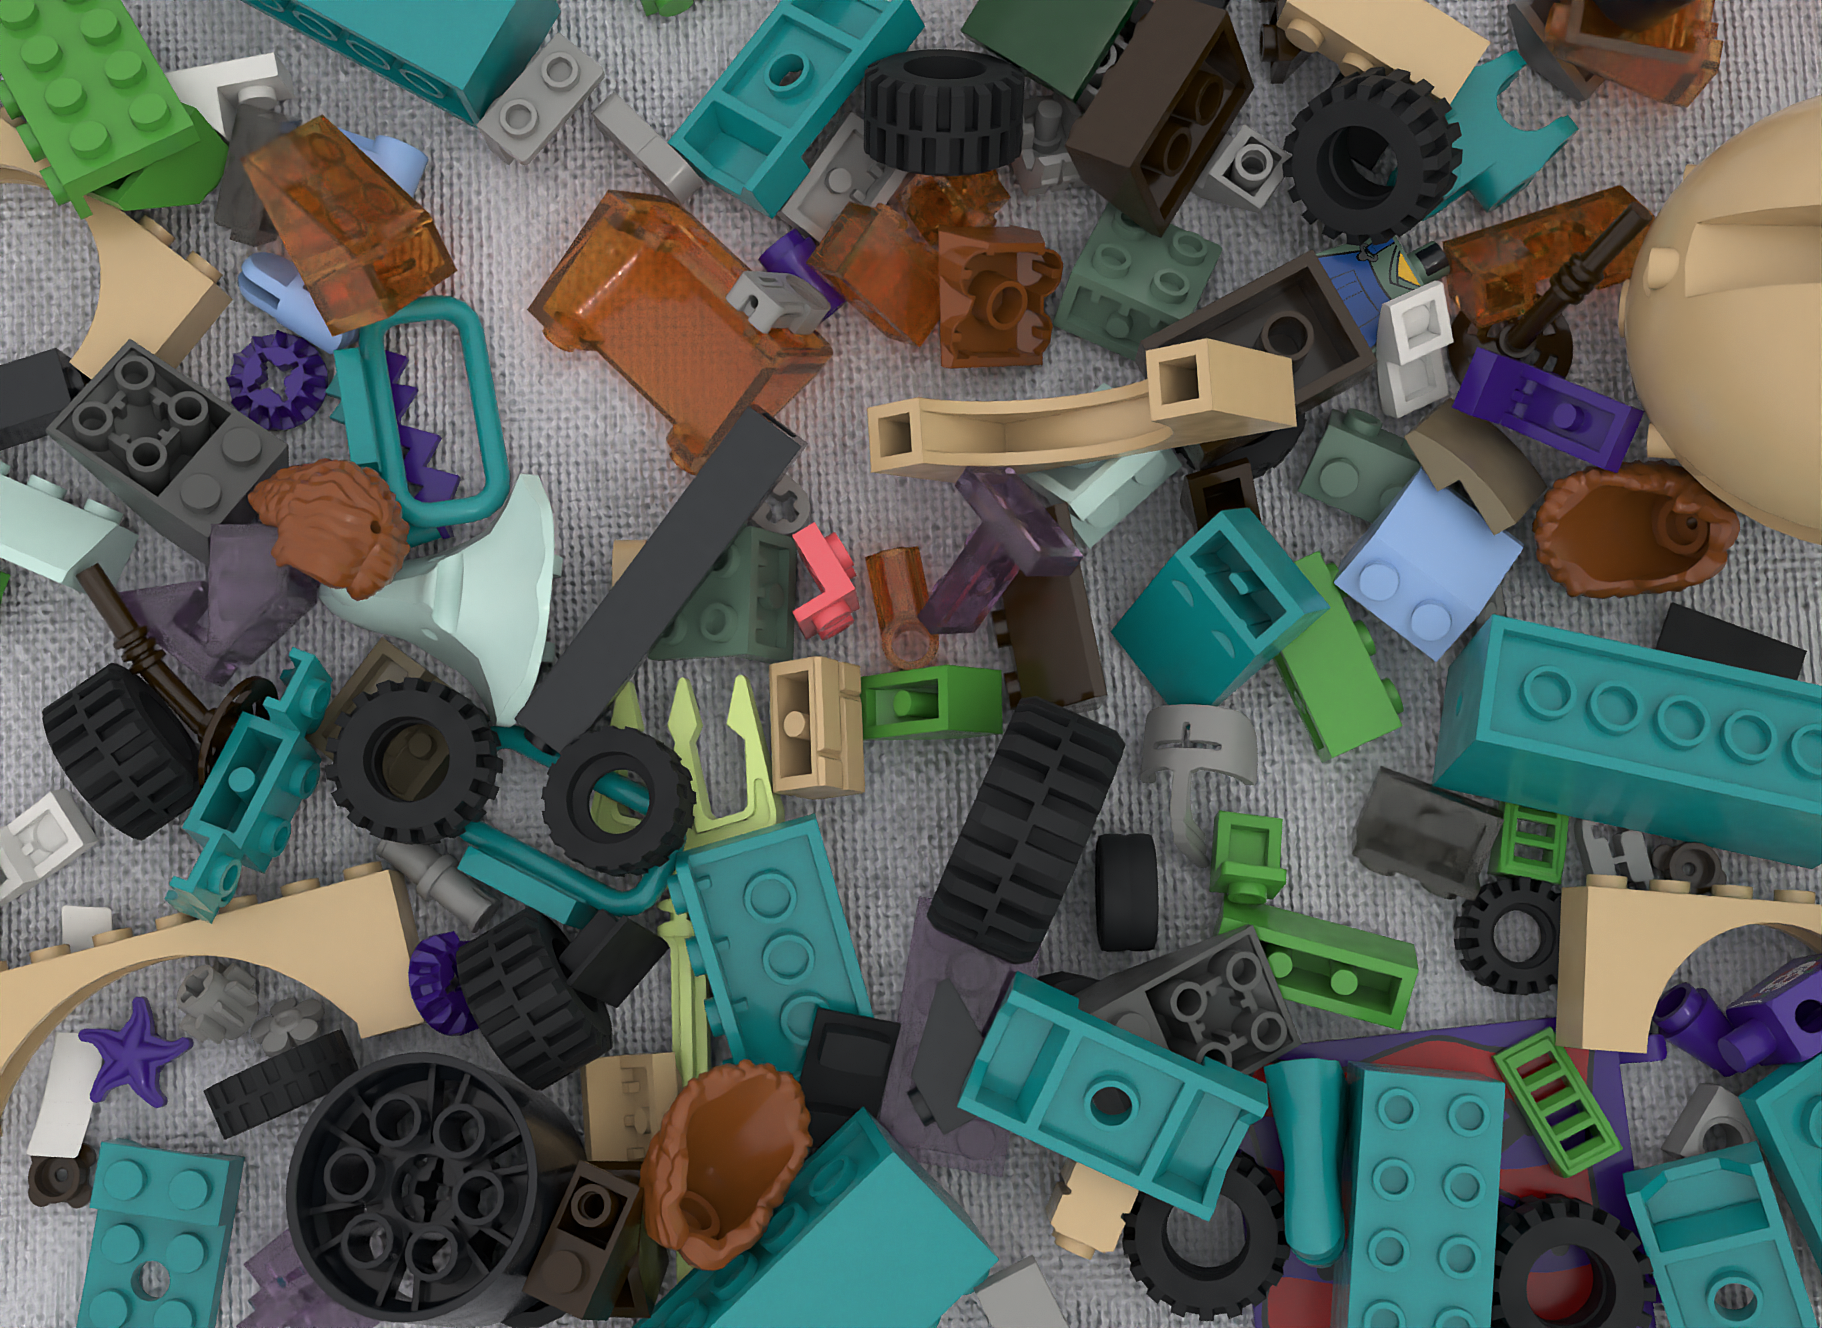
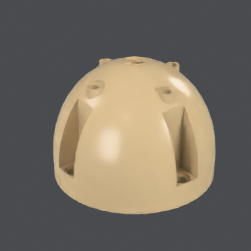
M1822 94L1797 102L1764 117L1728 139L1698 165L1687 164L1685 166L1683 181L1669 196L1651 224L1634 263L1631 278L1626 279L1623 283L1618 316L1619 334L1621 338H1625L1628 365L1635 392L1642 408L1650 419L1647 434V457L1677 459L1704 488L1736 511L1766 527L1818 545H1822Z

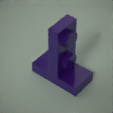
M1478 346L1452 405V408L1470 416L1500 424L1604 470L1615 473L1619 471L1645 412L1566 380V377Z

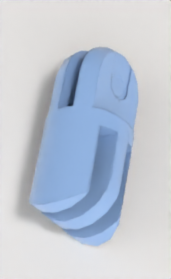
M258 252L251 254L241 265L242 272L238 275L237 280L242 296L251 304L276 318L279 324L330 355L333 354V350L343 349L358 341L359 328L366 315L370 312L365 304L324 280L313 271L304 270L279 255Z

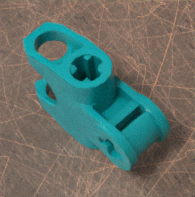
M1517 50L1507 52L1494 60L1474 67L1450 104L1452 110L1444 116L1448 124L1459 122L1462 136L1452 143V147L1463 149L1462 164L1452 171L1458 178L1453 188L1443 196L1444 201L1421 221L1434 217L1468 191H1470L1486 213L1492 212L1525 189L1536 173L1579 130L1569 115L1559 117L1549 125L1535 131L1517 129L1503 119L1498 110L1497 96L1510 86L1511 82L1519 76V71L1527 65ZM1398 165L1391 172L1386 186H1395Z

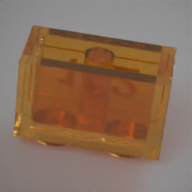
M848 202L806 264L887 338L920 348L940 320L939 252L923 242L916 243L905 232L909 226L908 222L889 206L877 203L875 207Z

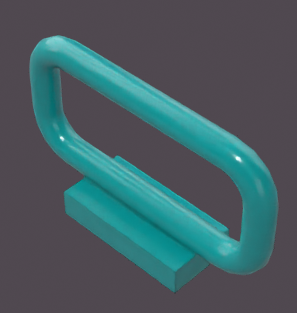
M443 295L396 299L378 305L366 315L359 328L358 347L333 350L351 461L359 467L373 468L379 473L381 478L389 485L391 492L396 495V501L402 507V519L413 526L437 528L473 523L490 517L503 506L510 492L511 474L484 328L478 314L466 302L452 296ZM446 320L457 327L460 335L485 474V486L477 495L438 502H421L416 500L408 489L384 348V335L391 327L399 324Z
M517 725L511 727L490 726L491 730L497 732L501 746L496 747L497 752L501 749H510L550 768L552 763L555 764L561 756L558 752L555 756L548 755L532 745L523 734L526 730L525 727ZM614 771L604 775L593 788L594 791L644 816L648 811V788ZM481 820L478 823L471 821L464 827L466 832L459 837L475 847L468 846L457 869L564 925L582 930L597 914L598 910L600 911L602 908L614 916L622 917L624 915L627 917L639 915L654 906L668 885L666 877L673 875L676 869V853L684 851L686 841L679 851L675 850L668 857L670 859L661 867L654 866L648 869L649 873L643 874L636 887L629 891H620Z

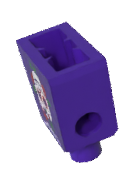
M1822 953L1792 959L1726 1007V1016L1734 1030L1718 1040V1048L1722 1057L1734 1070L1744 1073L1756 1064L1769 1066L1803 1062L1822 1051Z

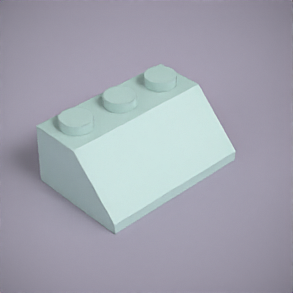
M0 461V558L86 595L87 593L75 576L99 563L115 587L139 535L119 525L124 514L91 499H87L83 509L63 501L68 490L32 474L27 484H22L7 477L11 466Z

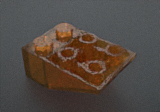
M323 114L239 158L332 337L391 317L458 271L430 214Z

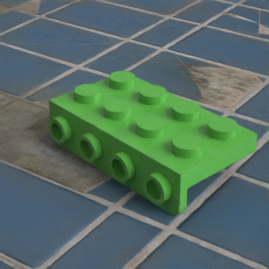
M0 0V73L4 79L0 81V100L11 120L24 115L27 122L15 128L34 162L36 163L47 158L51 166L39 172L58 206L71 201L80 219H85L93 215L85 201L84 195L201 141L192 120L121 0Z

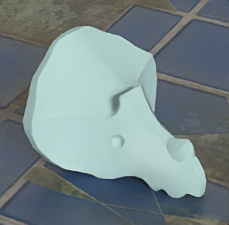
M520 473L498 516L483 532L445 551L426 557L404 560L402 569L396 573L392 583L378 591L374 596L369 597V599L356 601L347 593L346 588L334 589L320 583L318 589V598L334 615L360 628L410 642L450 668L458 671L472 684L481 697L492 723L499 727H511L516 723L515 717L525 706L533 690L540 664L554 662L555 643L547 642L546 635L552 594V579L561 578L563 558L554 554L553 513L539 476Z

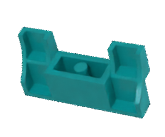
M292 647L288 656L295 668L284 669L279 677L287 687L280 701L267 696L263 703V706L268 711L270 720L268 721L242 712L182 826L203 850L187 881L176 876L172 877L169 886L174 890H168L164 899L177 911L211 924L219 908L225 907L233 898L238 886L242 866L265 874L272 858L279 856L283 852L291 835V820L302 799L310 797L319 781L322 759L305 739V736L315 733L324 719L331 697V683L333 679L314 654Z

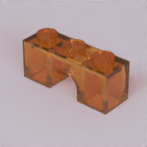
M1617 185L1443 241V252L1450 266V273L1446 275L1448 296L1477 329L1524 315L1537 301L1535 285L1537 282L1559 272L1560 267L1565 262H1569V258L1573 253H1583L1632 202L1641 203L1622 185ZM1650 211L1652 221L1603 270L1604 279L1599 284L1594 285L1597 290L1623 283L1626 279L1631 278L1632 269L1640 248L1655 219V215Z

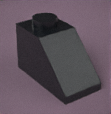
M950 976L937 983L911 1074L916 1087L907 1091V1095L923 1125L927 1127L936 1122L943 1135L978 1117L958 1108L957 1104L962 1085L984 1041Z

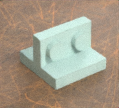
M1102 383L1093 392L1108 390L1113 387ZM1170 448L1020 474L1019 476L1024 483L1045 496L1052 505L1067 502L1074 536L1080 543L1090 549L1174 474L1182 464Z

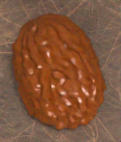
M322 458L315 463L293 465L277 470L269 479L259 482L253 492L248 494L249 504L259 514L261 522L266 526L278 528V538L271 549V556L276 560L275 566L285 567L291 565L330 588H346L347 593L356 601L369 599V597L374 596L385 586L391 584L396 573L402 569L404 558L410 552V545L406 541L410 526L408 522L402 519V507L396 501V495L391 492L387 482L373 468L359 467L356 463L347 460Z
M1635 460L1631 463L1622 462L1618 473L1604 470L1600 467L1587 466L1583 471H1576L1564 479H1557L1553 484V488L1545 493V502L1539 507V510L1536 512V518L1532 523V532H1534V539L1537 545V561L1543 564V567L1554 582L1566 588L1567 595L1571 598L1580 595L1589 598L1607 599L1613 596L1624 598L1639 594H1661L1668 591L1681 592L1689 586L1698 585L1711 579L1725 567L1728 557L1726 550L1733 546L1740 532V521L1732 507L1704 488L1684 467L1671 465L1663 460H1648L1645 463L1640 460Z
M749 1059L741 1060L738 1065L726 1063L721 1066H715L710 1071L700 1073L698 1078L690 1079L688 1085L683 1087L669 1110L663 1115L661 1128L651 1139L640 1169L638 1186L644 1188L642 1202L644 1228L648 1236L662 1247L678 1251L688 1265L702 1271L723 1269L743 1251L754 1246L762 1238L763 1233L766 1232L770 1219L774 1215L775 1208L784 1202V1197L791 1187V1182L795 1180L797 1173L804 1164V1159L809 1155L808 1147H811L813 1144V1139L808 1132L811 1114L806 1108L805 1095L801 1090L800 1083L795 1080L789 1071H777L775 1065L771 1063L755 1065Z

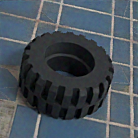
M1038 696L1020 699L974 800L926 914L935 930L1015 965L1032 962L1074 874L1122 758L1126 744L1116 730Z

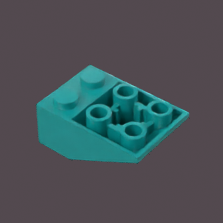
M1250 508L1221 510L1173 554L1110 632L1168 705L1196 704L1219 706L1331 607ZM1190 725L1186 726L1187 730H1190Z

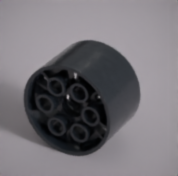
M429 1052L393 1055L362 1067L345 1078L320 1102L302 1129L290 1161L286 1184V1213L290 1235L295 1250L310 1277L328 1296L350 1311L379 1321L453 1328H476L493 1325L523 1313L540 1301L522 1292V1288L580 1160L587 1161V1156L574 1126L562 1110L543 1093L532 1089L528 1085L449 1055ZM459 1088L453 1105L443 1110L444 1091ZM413 1110L415 1119L413 1128L407 1136L400 1139L397 1133V1123ZM475 1118L479 1128L478 1136L474 1144L467 1149L461 1129L467 1121ZM523 1141L527 1163L501 1168L499 1163L493 1162L492 1159ZM408 1173L412 1177L408 1185V1195L402 1197V1184ZM495 1185L497 1190L496 1205L487 1216H484L478 1209L481 1190ZM439 1186L453 1187L450 1201L437 1199ZM382 1226L386 1233V1246L382 1254L375 1259L370 1247V1239L374 1231ZM488 1234L508 1247L495 1267L475 1242L476 1238L483 1239ZM449 1241L451 1245L450 1260L443 1270L437 1272L433 1265L432 1257ZM407 1267L410 1273L414 1275L412 1298L398 1291Z

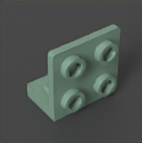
M1108 202L1071 271L1052 325L1135 361L1141 340L1194 312L1223 249L1220 245L1203 238L1195 232L1186 231L1172 224L1168 226L1162 238L1151 235Z
M754 526L745 527L649 654L648 659L671 661L738 657L769 664L793 660L795 618L792 612L795 610L797 548L793 537Z

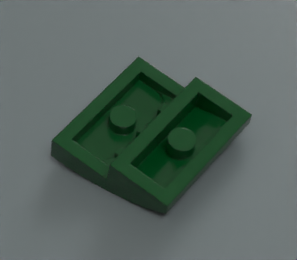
M979 0L960 31L971 42L1021 69L1026 77L1076 104L1140 0Z

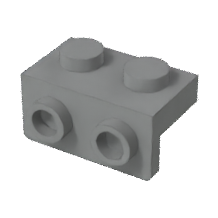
M557 32L550 42L530 59L525 70L506 92L491 103L484 117L477 123L476 126L490 151L508 165L514 159L522 165L530 164L605 77L604 70L597 62L561 33Z
M853 111L844 113L807 165L811 171L776 215L794 229L796 228L805 238L811 237L819 249L822 248L841 219L845 217L850 219L864 234L873 240L880 228L875 219L887 202L893 205L903 197L912 185L915 175L894 169L870 158V155L864 151V120ZM844 219L822 251L830 258L848 256L847 249L851 242H858L866 249L871 241L851 222ZM855 247L853 249L856 255L861 253L859 248Z

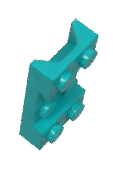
M781 0L667 143L692 167L699 177L773 219L811 171L801 156L865 77V70L868 69V66L880 59L905 52L925 28V25L910 0H892L891 2L887 0ZM802 71V74L795 82L786 86H779L784 76L789 72Z
M1016 971L962 1085L957 1107L1209 1222L1215 1211L1226 1171L1249 1126L1262 1119L1268 1108L1267 1084L1204 1056L1201 1064H1198L1078 1009L1079 998ZM1115 1087L1124 1091L1129 1096L1132 1104L1125 1112L1110 1115L1100 1111L1093 1103L1092 1097L1103 1088Z
M124 1138L101 1142L89 1208L98 1210L76 1328H215L245 1161L244 1156L187 1153L147 1147L136 1141ZM148 1261L161 1263L169 1273V1288L162 1297L150 1296L141 1287L140 1272Z
M1757 1140L1622 1173L1626 1196L1646 1255L1650 1259L1654 1271L1652 1273L1671 1328H1819ZM1738 1283L1749 1287L1754 1292L1750 1303L1745 1307L1727 1309L1715 1301L1716 1293L1727 1284Z

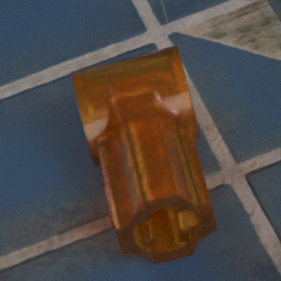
M919 546L897 547L865 557L882 641L883 655L887 665L894 672L935 666L939 657V635L935 627ZM917 631L927 638L929 648L921 659L905 661L900 659L893 651L895 639L903 632Z

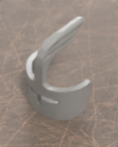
M1196 704L1157 707L1150 710L1146 717L1139 778L1143 783H1154L1156 781L1155 772L1162 770L1173 771L1170 799V818L1172 820L1170 828L1173 832V842L1193 864L1199 868H1207L1210 865V860L1206 856L1205 833L1194 822L1191 812L1192 774L1199 770L1211 771L1234 777L1243 782L1244 785H1256L1258 768L1256 732L1250 719L1242 712ZM1190 725L1189 741L1191 743L1221 746L1220 750L1157 748L1164 744L1184 743L1185 728Z

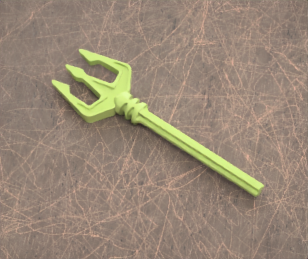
M738 675L735 678L727 725L745 739L747 807L742 812L719 819L711 811L696 745L703 723L689 679L683 677L677 683L667 726L675 742L674 751L682 758L681 764L689 769L693 778L690 782L692 790L696 792L697 804H693L692 816L695 819L692 829L688 828L686 832L687 840L684 851L785 822V810L781 795L773 793L772 762L751 683L748 677L744 675ZM629 681L616 698L610 726L614 725L619 729H625V726L643 732L645 728L635 685ZM628 770L614 771L628 778ZM595 791L590 813L596 825L603 831L612 834L625 833L635 828L643 820V818L631 816L628 807ZM669 893V899L656 903V908L670 912V921L657 926V936L662 937L670 947L672 1052H675L676 1067L681 1075L683 1089V1087L688 1085L690 1079L698 1078L700 1073L710 1071L711 1028L704 1005V999L710 998V982L707 974L698 977L694 974L685 938L695 936L688 912L680 915L676 914ZM676 1251V1276L678 1284L694 1267L688 1265L679 1252Z

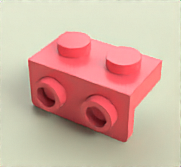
M813 522L793 534L792 537L802 562L822 594L798 607L792 613L806 640L818 634L821 640L824 641L852 625L855 620L851 613L858 610L860 606L856 589L850 579L857 576L852 567L854 563L835 532L824 538L816 523Z

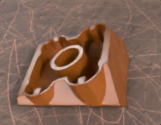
M939 224L938 261L941 366L955 369L1043 365V352L1050 344L1053 329L1050 317L1044 313V297L1053 293L1061 282L1063 271L1061 256L1056 251L1045 247V241L1038 230L1009 225V227H949Z

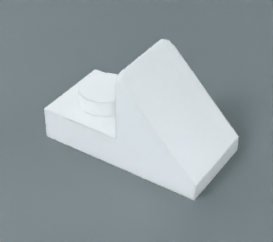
M274 52L164 73L180 102L197 108L227 146L238 154L242 153L235 109L241 108L250 112L265 111L275 107L277 101L295 98L291 74Z

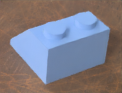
M1421 466L1341 560L1334 584L1437 662L1480 614L1523 550L1524 544L1506 530L1493 535L1477 507L1449 486L1437 492Z

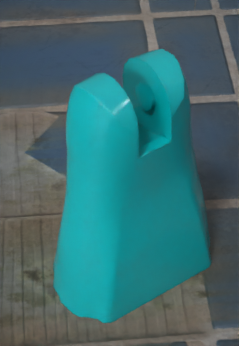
M1307 1058L1267 1065L1263 1069L1284 1160V1224L1286 1241L1296 1257L1308 1266L1315 1268L1331 1267L1340 1259L1345 1249L1342 1165L1348 1121L1349 1085L1341 1064L1337 1060Z

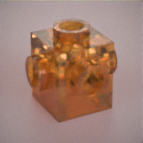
M994 169L984 173L963 176L917 174L896 196V199L928 245L934 247L938 246L939 224L949 227H994L997 223L994 215L1011 196L999 181L997 170Z

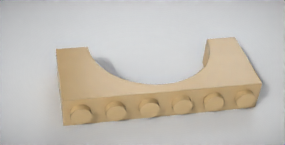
M2 106L0 108V184H26L49 190L39 171L51 166L47 158L36 163L34 162L15 128L26 122L20 117L11 120L5 107ZM84 195L83 197L93 215L85 218L92 232L98 251L100 291L97 308L89 331L69 363L92 380L129 339H132L176 369L233 300L216 284L223 275L194 251L186 259H183L170 249L169 246L176 238L146 214L137 223L122 212L121 209Z
M1205 338L1147 350L1146 365L1148 379L1108 390L1062 397L1012 401H953L917 397L868 407L871 473L969 484L1297 427L1292 358Z
M1587 874L1586 886L1562 887L1555 1046L1647 1054L1648 1035L1652 1017L1667 982L1683 961L1698 947L1728 930L1750 924L1761 925L1788 934L1807 945L1815 953H1822V905L1815 904L1816 892L1774 890L1773 901L1753 899V887L1712 885L1711 896L1690 894L1691 882L1657 879L1649 880V891L1627 889L1628 877Z

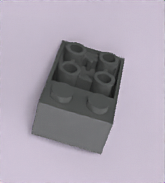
M129 339L46 428V433L156 532L209 568L214 566L257 516L258 513L249 504L248 494L253 492L259 482L269 479L277 470L289 467V447L287 443L132 339Z
M1251 924L1109 975L1072 995L1079 998L1078 1009L1198 1064H1201L1204 1056L1246 1075L1302 1044L1257 933ZM1115 1087L1103 1088L1092 1097L1096 1107L1103 1113L1110 1115L1123 1113L1132 1104L1129 1096L1121 1089Z

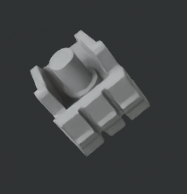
M1057 93L1024 99L1021 155L1011 164L1026 197L1045 194L1048 187L1051 192L1067 190L1069 184H1071L1072 188L1088 186L1081 180L1065 147L1073 123L1079 116L1084 114H1081L1075 103Z

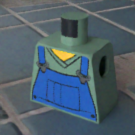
M1396 236L1387 243L1374 246L1371 238H1369L1361 246L1346 243L1316 253L1375 357L1378 321L1382 304L1430 282L1437 281L1450 273L1447 257L1435 241H1430L1408 254L1405 253Z

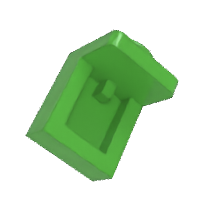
M1219 810L1214 817L1209 892L1227 894L1229 901L1242 905H1260L1266 903L1267 899L1273 900L1286 884L1287 870L1280 868L1283 819Z

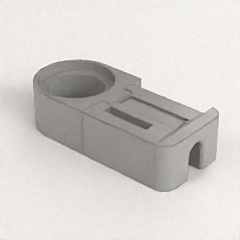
M611 93L591 113L599 131L606 135L642 170V173L676 205L681 206L703 185L692 167L617 93Z
M743 271L725 297L736 310L743 311L749 317L748 321L764 334H768L771 328H788L795 335H810L831 308L828 300L815 287L800 277L789 273Z

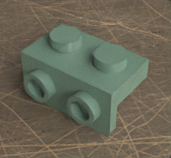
M1349 408L1346 413L1332 409L1322 437L1301 479L1298 492L1373 523L1417 472L1421 464L1405 438L1381 429L1383 423L1375 416L1354 408Z

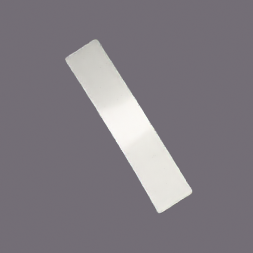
M72 905L61 907L62 945L69 944L71 953L93 948L92 936L113 930L112 911L110 908ZM56 1032L48 1079L37 1122L26 1151L27 1155L75 1158L79 1154L94 1104L90 1100V1092L103 1061L98 1049L92 1043L81 1041L78 1037L79 1033Z

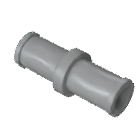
M383 839L377 846L376 855L388 861L417 885L416 893L428 902L433 899L463 922L472 933L482 929L497 912L501 901L497 897L491 896L462 871L458 870L457 867L460 861L451 854L447 853L442 856L430 845H410Z

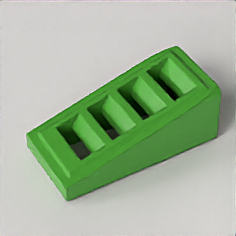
M1499 801L1487 874L1505 878L1530 877L1532 881H1544L1553 886L1561 885L1569 816ZM1517 819L1548 825L1546 837L1516 831ZM1515 844L1542 849V861L1514 856Z
M1548 1026L1492 1055L1491 1058L1554 1175L1568 1178L1621 1151L1623 1147L1564 1047L1555 1046L1556 1034L1552 1027ZM1548 1053L1553 1062L1551 1065L1524 1079L1521 1078L1516 1068ZM1561 1077L1566 1088L1536 1103L1531 1092ZM1574 1102L1579 1113L1550 1127L1545 1117ZM1588 1127L1593 1138L1565 1152L1560 1141Z

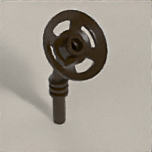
M1632 202L1583 253L1575 252L1571 255L1569 262H1565L1560 267L1559 272L1554 273L1550 277L1551 287L1543 295L1520 287H1499L1487 290L1466 303L1458 312L1451 325L1454 342L1447 345L1449 366L1459 385L1461 386L1470 365L1468 358L1474 356L1477 346L1522 362L1533 350L1538 351L1540 354L1533 364L1534 366L1543 368L1549 356L1557 358L1551 372L1567 377L1573 359V339L1569 325L1562 312L1570 304H1580L1585 297L1584 295H1588L1594 289V285L1599 284L1604 279L1603 270L1652 221L1649 211L1641 204ZM1498 303L1500 310L1492 313L1483 321L1476 335L1467 334L1475 316L1485 308ZM1523 303L1531 306L1524 315L1521 314ZM1505 319L1506 325L1494 338L1487 337L1490 328L1496 322ZM1551 324L1555 334L1544 335L1543 331Z
M96 563L75 577L116 637L112 644L115 650H124V653L121 655L123 662L131 661L133 663L129 668L132 675L140 674L194 734L198 735V741L201 743L198 760V780L202 789L242 712L254 715L252 704L256 703L255 716L269 721L270 716L263 703L267 696L279 700L277 689L270 680L260 676H251L237 684L217 708L208 710L162 660L166 653L163 649L155 650L154 647L158 640L155 636H146L150 631L148 625L138 624L100 564Z

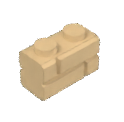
M812 656L769 665L773 793L811 800L865 793L860 666L847 662H838V660L823 656Z
M1067 1157L1060 1172L1064 1182H1056L1045 1208L1050 1224L1054 1228L1051 1234L1056 1238L1054 1243L1069 1252L1089 1260L1092 1259L1095 1250L1102 1253L1114 1252L1125 1225L1121 1215L1122 1213H1130L1139 1190Z

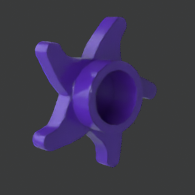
M144 996L135 997L132 1001L133 1014L120 1031L105 1028H87L80 1030L78 1034L81 1041L92 1043L105 1061L94 1081L90 1092V1100L94 1103L103 1102L111 1090L129 1084L134 1092L154 1108H161L167 1105L168 1098L160 1090V1072L166 1064L189 1051L193 1047L194 1042L190 1037H182L176 1041L162 1038L155 1032V1022L148 998Z

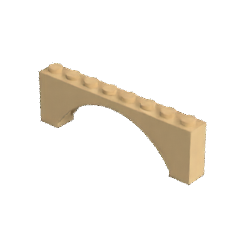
M381 861L365 863L343 870L345 881L321 887L319 878H311L283 885L280 887L282 898L258 904L256 894L232 898L225 907L219 908V914L215 916L212 924L200 919L196 920L195 917L181 912L156 919L157 931L133 936L132 928L129 927L92 936L93 948L71 953L69 944L43 948L29 953L31 964L10 970L8 969L7 961H0V1118L14 1086L32 1056L50 1033L77 1006L103 987L131 972L163 961L190 956H217L239 959L273 969L303 983L330 1000L357 1023L361 1039L378 1037L427 1024L414 1004L409 987V963L413 951L420 941L404 874L390 869L383 871ZM0 1125V1137H2L3 1135Z

